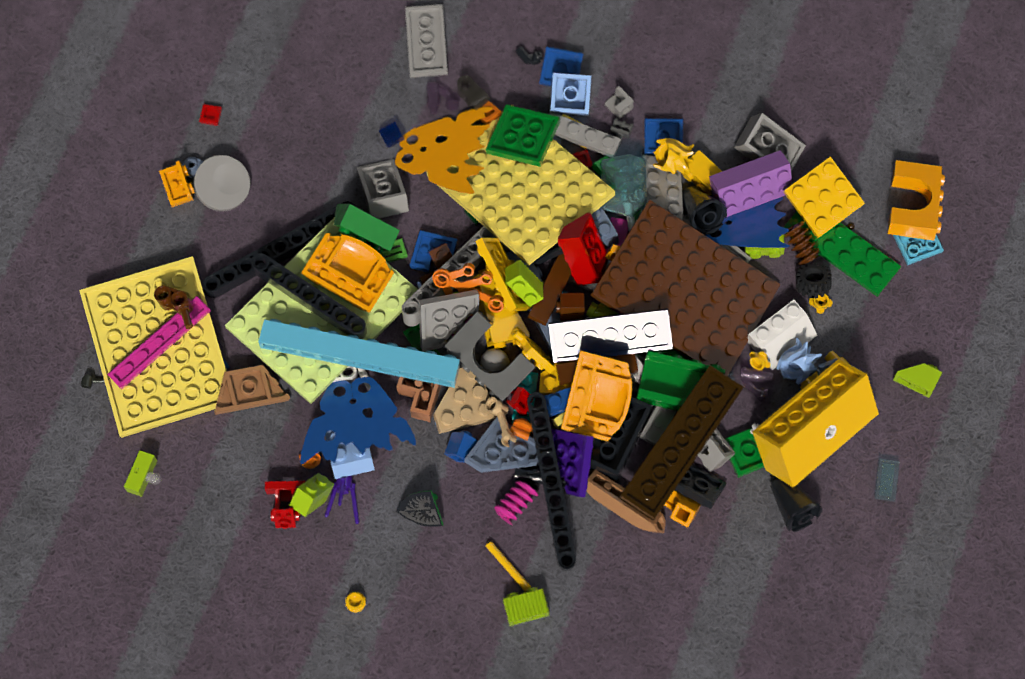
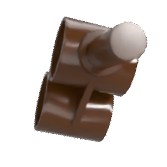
M165 285L159 286L154 291L156 301L164 310H176L182 316L185 328L191 329L193 324L189 314L193 311L194 306L189 297L183 291Z

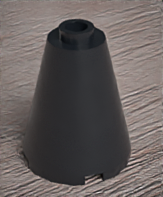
M689 187L683 191L682 203L690 224L694 229L704 235H709L722 227L724 217L727 218V209L721 201L695 187Z
M777 477L772 480L771 490L786 528L789 531L797 532L812 524L811 519L814 516L818 519L823 511L822 506L798 485L791 487Z

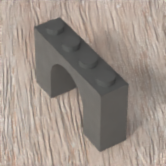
M479 310L445 345L447 348L446 352L460 359L462 362L460 365L468 373L471 371L476 376L475 380L481 386L486 385L493 397L503 401L536 365L521 352L508 367L501 371L484 369L476 360L475 346L481 336L494 323Z

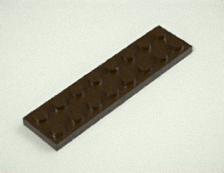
M710 365L620 495V498L655 520L744 387Z

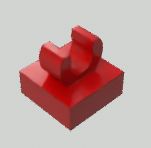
M517 387L516 391L511 392L513 397L511 401L507 400V403L518 413L526 415L528 411L527 399L530 393L524 388Z

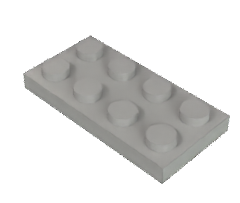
M443 5L405 7L410 78L448 75Z
M642 155L643 209L647 202L651 200L683 221L681 173L678 170L675 174L660 170L653 166V163H658L655 156Z

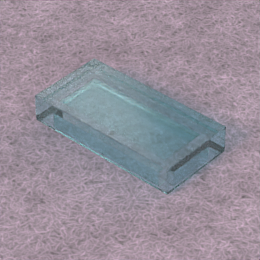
M879 459L874 499L895 502L899 461Z

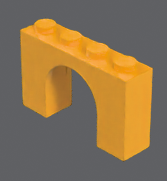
M895 161L891 187L911 189L921 193L927 199L928 206L920 210L892 207L888 219L887 234L934 241L936 233H940L941 222H938V217L941 218L943 206H939L944 194V190H941L945 175L942 174V166Z

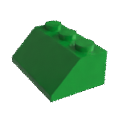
M337 204L334 225L339 227V232L348 236L349 234L356 236V239L373 245L372 248L380 253L391 250L400 230L351 204Z

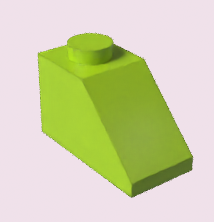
M923 363L897 371L893 381L930 398L942 372L934 365Z

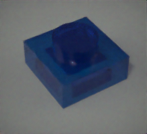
M396 122L378 130L387 148L405 140Z

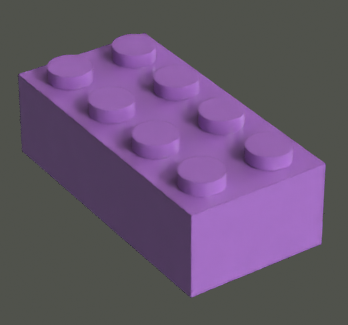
M781 150L709 176L712 197L724 204L727 209V217L785 196L783 191L792 185L790 163Z

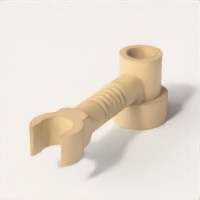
M490 397L486 401L485 409L487 412L498 417L502 431L501 443L509 447V439L516 443V437L510 431L505 416L509 408L501 400Z

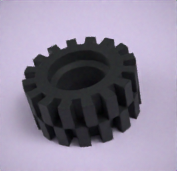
M813 262V265L807 263L806 267L802 265L801 269L797 270L796 289H798L799 293L802 292V296L805 297L807 294L808 298H811V296L818 298V295L823 297L824 293L828 294L829 290H831L832 274L827 266L823 268V264L820 263L817 266V263ZM810 279H817V280H820V281L811 282V281H808V280H810Z

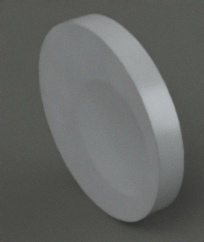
M218 155L206 159L198 167L194 176V190L198 199L206 207L216 211H229L238 207L245 200L250 189V178L247 170L238 160L229 156Z

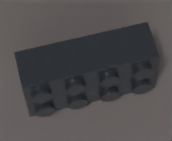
M631 397L627 415L621 427L611 436L612 438L609 441L593 437L590 470H597L615 482L618 481L651 414V405Z

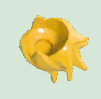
M658 139L656 142L660 145L653 152L658 163H653V166L675 174L677 170L682 174L684 172L690 174V169L686 163L694 162V160L688 158L694 153L691 151L694 144L686 146L676 139Z

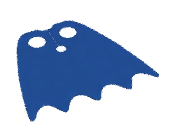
M783 197L728 216L722 222L723 225L720 228L722 231L721 236L711 237L710 234L705 236L721 245L759 248L790 247L779 240L781 235L789 231V229L780 227L777 224V221L786 215L784 212L775 210V205L783 200ZM730 220L732 224L726 225L725 222Z

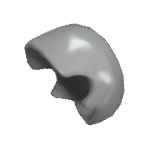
M492 348L482 354L479 364L489 371H501L510 365V361L504 351Z

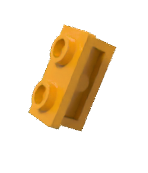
M176 161V165L159 171L171 207L194 200L192 194L195 191L192 183L187 181L186 176H189L186 165L182 166L180 161Z

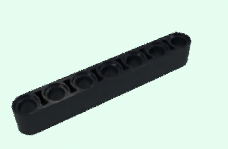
M259 253L252 258V267L257 276L346 335H355L359 339H363L366 336V323L360 316L267 255ZM259 263H266L262 268L257 267ZM276 273L282 274L279 278H273V275ZM293 283L298 284L294 289L288 288ZM307 294L314 295L312 299L304 298ZM325 304L330 306L327 310L320 309ZM340 315L346 316L342 321L336 319ZM355 326L362 327L360 331L352 330Z

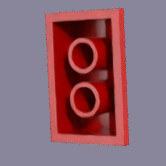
M586 213L564 226L558 236V245L562 248L565 261L568 262L571 275L574 277L577 285L598 283L609 260L605 258L607 252L591 213Z

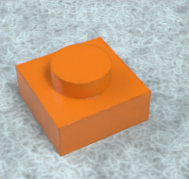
M488 101L482 107H493V109L485 112V117L479 120L485 125L491 124L493 120L502 115L501 110Z

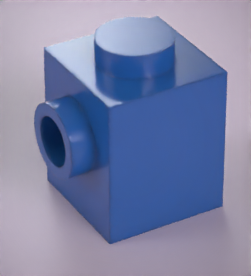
M464 430L452 432L444 454L456 462L465 463L466 456L478 440L473 438L470 432Z

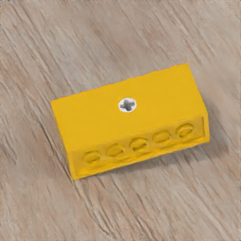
M838 359L761 425L754 423L750 433L754 435L765 470L791 487H795L875 418L879 413L868 375Z

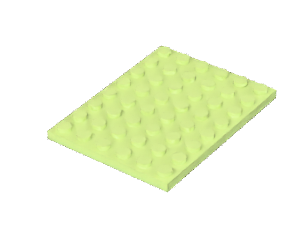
M334 217L285 268L360 316L365 321L367 334L363 340L376 339L402 313L403 303L418 289L387 263L390 271L393 270L394 274L369 313L352 306V303L321 285H316L301 272L326 233H330V236L345 235L338 231L339 227L334 225ZM349 234L350 237L356 238V236ZM277 273L273 278H279L282 274ZM267 283L225 327L304 399L312 404L348 366L260 348L258 341L264 319H277L284 324L297 323L304 328L316 327L323 332L336 331L340 335H348ZM293 283L288 288L294 289L298 284ZM307 294L304 298L312 299L314 295ZM325 304L320 309L327 310L330 306ZM340 315L336 319L342 321L346 316ZM355 326L352 330L360 331L362 327Z

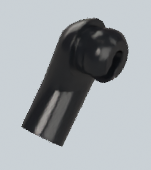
M522 46L518 47L515 51L525 64L538 65L543 58L541 52L537 51L533 54H528Z

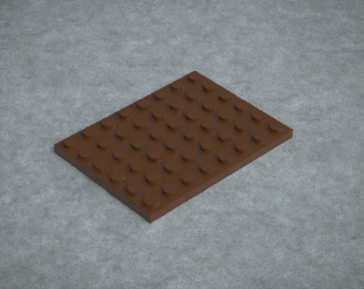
M649 200L590 296L618 314L668 308L673 349L689 360H699L702 364L709 366L710 364L720 365L722 369L726 370L725 375L728 376L748 342V334L758 325L781 284Z

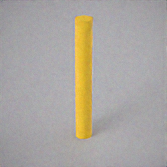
M492 541L489 542L486 548L525 592L527 589H530L529 583Z

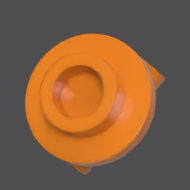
M520 418L514 420L510 431L513 435L528 440L532 428L528 420Z
M319 452L302 465L308 469L317 467L321 462Z

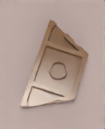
M264 365L227 371L223 374L214 413L218 415L290 400V396L288 393L285 394L279 387V383L270 376L269 371Z

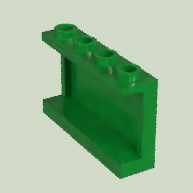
M648 351L636 399L650 405L679 411L709 365L702 364L701 361L695 359L690 361L684 360L679 355L668 356L663 355L661 351ZM710 364L712 367L725 374L726 370L722 369L720 365Z

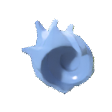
M796 338V344L781 355L777 364V370L780 369L784 379H797L796 383L799 385L812 372L817 370L814 364L817 362V359L821 358L822 354H810L811 346L808 347V342L802 345L799 338Z

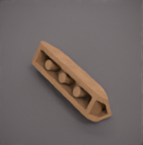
M589 470L586 491L592 498L637 528L654 533H664L666 520L661 512L653 520L620 498V495L625 490L623 487L599 471Z

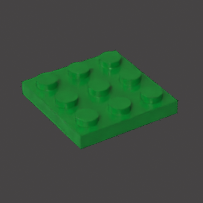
M506 105L486 147V153L541 167L560 124V117Z

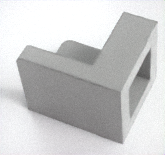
M620 86L616 88L615 95L605 102V106L619 120L633 109L634 104L633 99Z

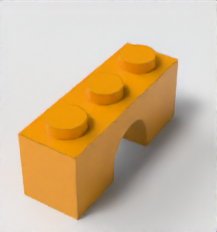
M674 490L664 505L672 511L670 518L687 528L701 507L698 502L683 496L676 490Z

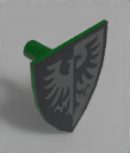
M432 490L412 493L400 503L396 511L404 518L419 525L443 526L436 505L438 496L433 494Z

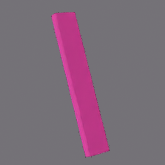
M198 296L191 300L194 308L189 315L193 327L211 312ZM178 313L175 314L107 374L121 390L190 330L185 328L182 316Z

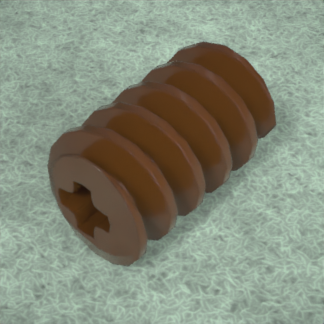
M804 221L789 227V231L784 235V238L791 237L788 245L795 244L791 251H798L795 258H802L799 265H804L821 256L816 255L819 252V248L812 249L816 244L815 241L809 242L812 235H805L808 228H801L805 223Z

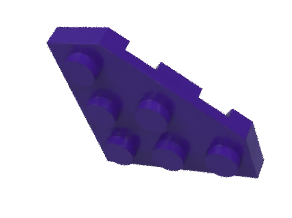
M552 429L560 478H564L566 482L564 487L566 493L577 497H585L593 449V436Z

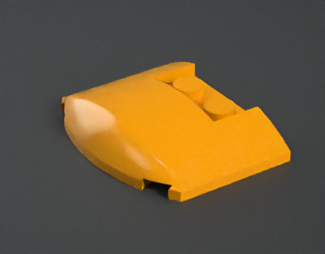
M330 233L324 235L301 272L316 285H321L352 303V306L369 313L394 274L393 270L390 271L385 258L368 244L347 235L330 236Z
M580 351L561 429L609 441L612 438L611 436L621 427L630 406L632 378L628 368L629 364L620 360Z

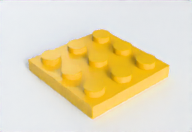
M831 156L783 191L817 238L865 204Z

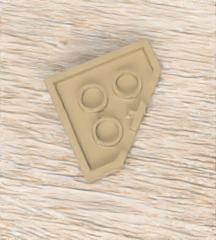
M459 368L455 388H448L433 417L439 434L496 419L494 414L487 412L485 409L486 401L490 398L486 385L481 386L475 380L476 376L471 371L468 373L463 368Z

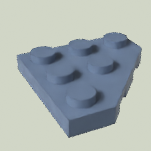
M498 417L492 422L464 460L465 463L481 473L531 467L538 464L533 438L529 437L528 440H524L515 436L516 443L509 439V447L502 445V431Z

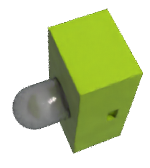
M139 450L124 485L127 492L142 497L148 483L153 485L161 483V475L153 472L157 463L154 455Z

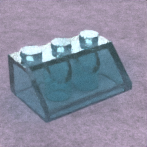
M630 154L603 159L601 161V179L615 190V196L601 206L602 209L637 218L647 204L646 159Z

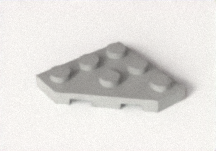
M477 290L419 300L420 347L422 352L442 348L447 343L446 340L452 333L456 334L466 324L465 320L471 314L474 315L479 311V293Z

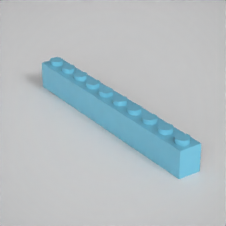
M264 319L258 341L262 349L455 388L460 368V359L453 355L441 356L433 351L421 352L414 347L402 348L394 343L382 344L375 339L363 340L355 335L343 336L336 331L323 332L316 327L304 328L297 323L284 324L277 319Z

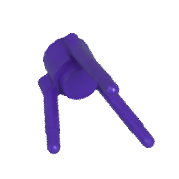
M352 476L336 479V482L333 483L334 486L326 508L325 517L329 516L336 492L339 493L338 505L341 506L343 494H349V491H351L355 523L359 524L355 494L356 484L352 483Z

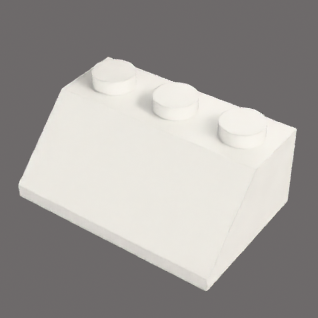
M792 300L749 333L747 343L756 353L760 351L765 352L768 361L771 363L769 368L774 370L781 355L796 344V338H799L803 345L805 342L809 343L814 339L817 333L806 312L795 300Z

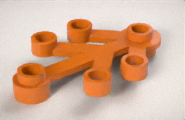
M466 263L463 268L448 271L447 269L440 268L433 273L432 279L434 284L439 288H443L445 295L453 294L451 287L456 288L459 293L477 290L479 299L488 303L490 311L498 313L503 310V297L500 295L491 296L474 288L482 284H491L493 279L491 272L484 271L481 276L465 281L456 280L455 278L464 275L470 277L474 274L475 266L472 263ZM484 276H488L490 279L486 280Z

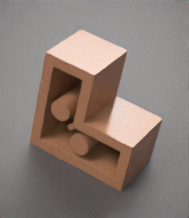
M399 377L397 384L398 394L414 398L410 408L411 417L431 422L442 385Z

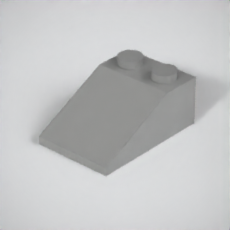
M760 113L751 116L734 148L752 160L781 150L789 161L792 171L806 145L766 115Z
M394 159L357 167L370 215L380 219L409 211L406 192Z

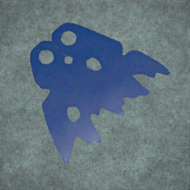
M357 378L352 383L346 380L336 381L328 386L320 401V409L325 414L312 420L302 447L300 463L304 464L319 451H322L326 460H331L335 463L340 443L348 445L352 442L362 455L365 453V449L370 448L372 444L378 448L392 450L389 433L396 435L401 442L408 440L412 445H416V440L407 421L401 417H393L397 412V407L373 378ZM361 383H368L370 390L366 393H361L358 391V386ZM336 387H344L346 389V393L340 397L335 396L333 391ZM356 399L357 401L355 404H351L350 400ZM365 408H371L373 411L372 418L365 417L362 411ZM328 431L335 432V438L331 441H325V435Z

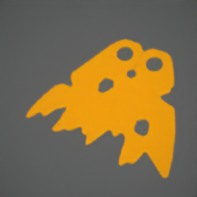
M493 107L468 110L460 113L456 121L446 117L410 130L401 137L400 146L403 149L396 155V166L414 175L427 171L430 182L454 191L473 194L474 190L466 178L477 175L484 168L466 164L465 160L469 159L468 153L485 147L479 144L480 141L477 138L484 134V131L490 127V124L473 126L471 124L476 120L484 118V113L492 110ZM411 135L418 136V141L415 144H408L407 138ZM437 136L448 137L444 142H435ZM421 147H426V151L421 152ZM406 154H412L413 160L410 163L402 162V157ZM454 165L458 166L459 169L457 173L453 174L448 172L447 168Z

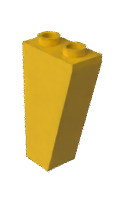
M477 274V275H476L475 277H473V278L479 277V276H481L482 274ZM484 276V279H490L488 276ZM494 278L489 285L482 284L474 287L491 296L500 295L502 297L501 292L494 285ZM479 299V310L494 323L484 333L487 347L494 346L495 349L506 347L508 343H513V346L517 345L514 342L516 338L511 335V331L517 327L530 337L517 311L510 312L504 305L501 312L494 313L489 310L488 303Z

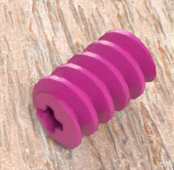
M517 481L515 483L517 488L511 487V494H505L506 500L501 499L499 501L500 505L494 507L499 517L512 525L510 519L517 520L515 513L523 514L520 507L528 508L525 501L527 500L532 503L531 495L538 496V493L526 482Z

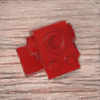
M265 481L266 493L275 494V508L271 509V521H275L276 528H296V521H300V513L292 507L281 509V502H291L297 488L306 481Z

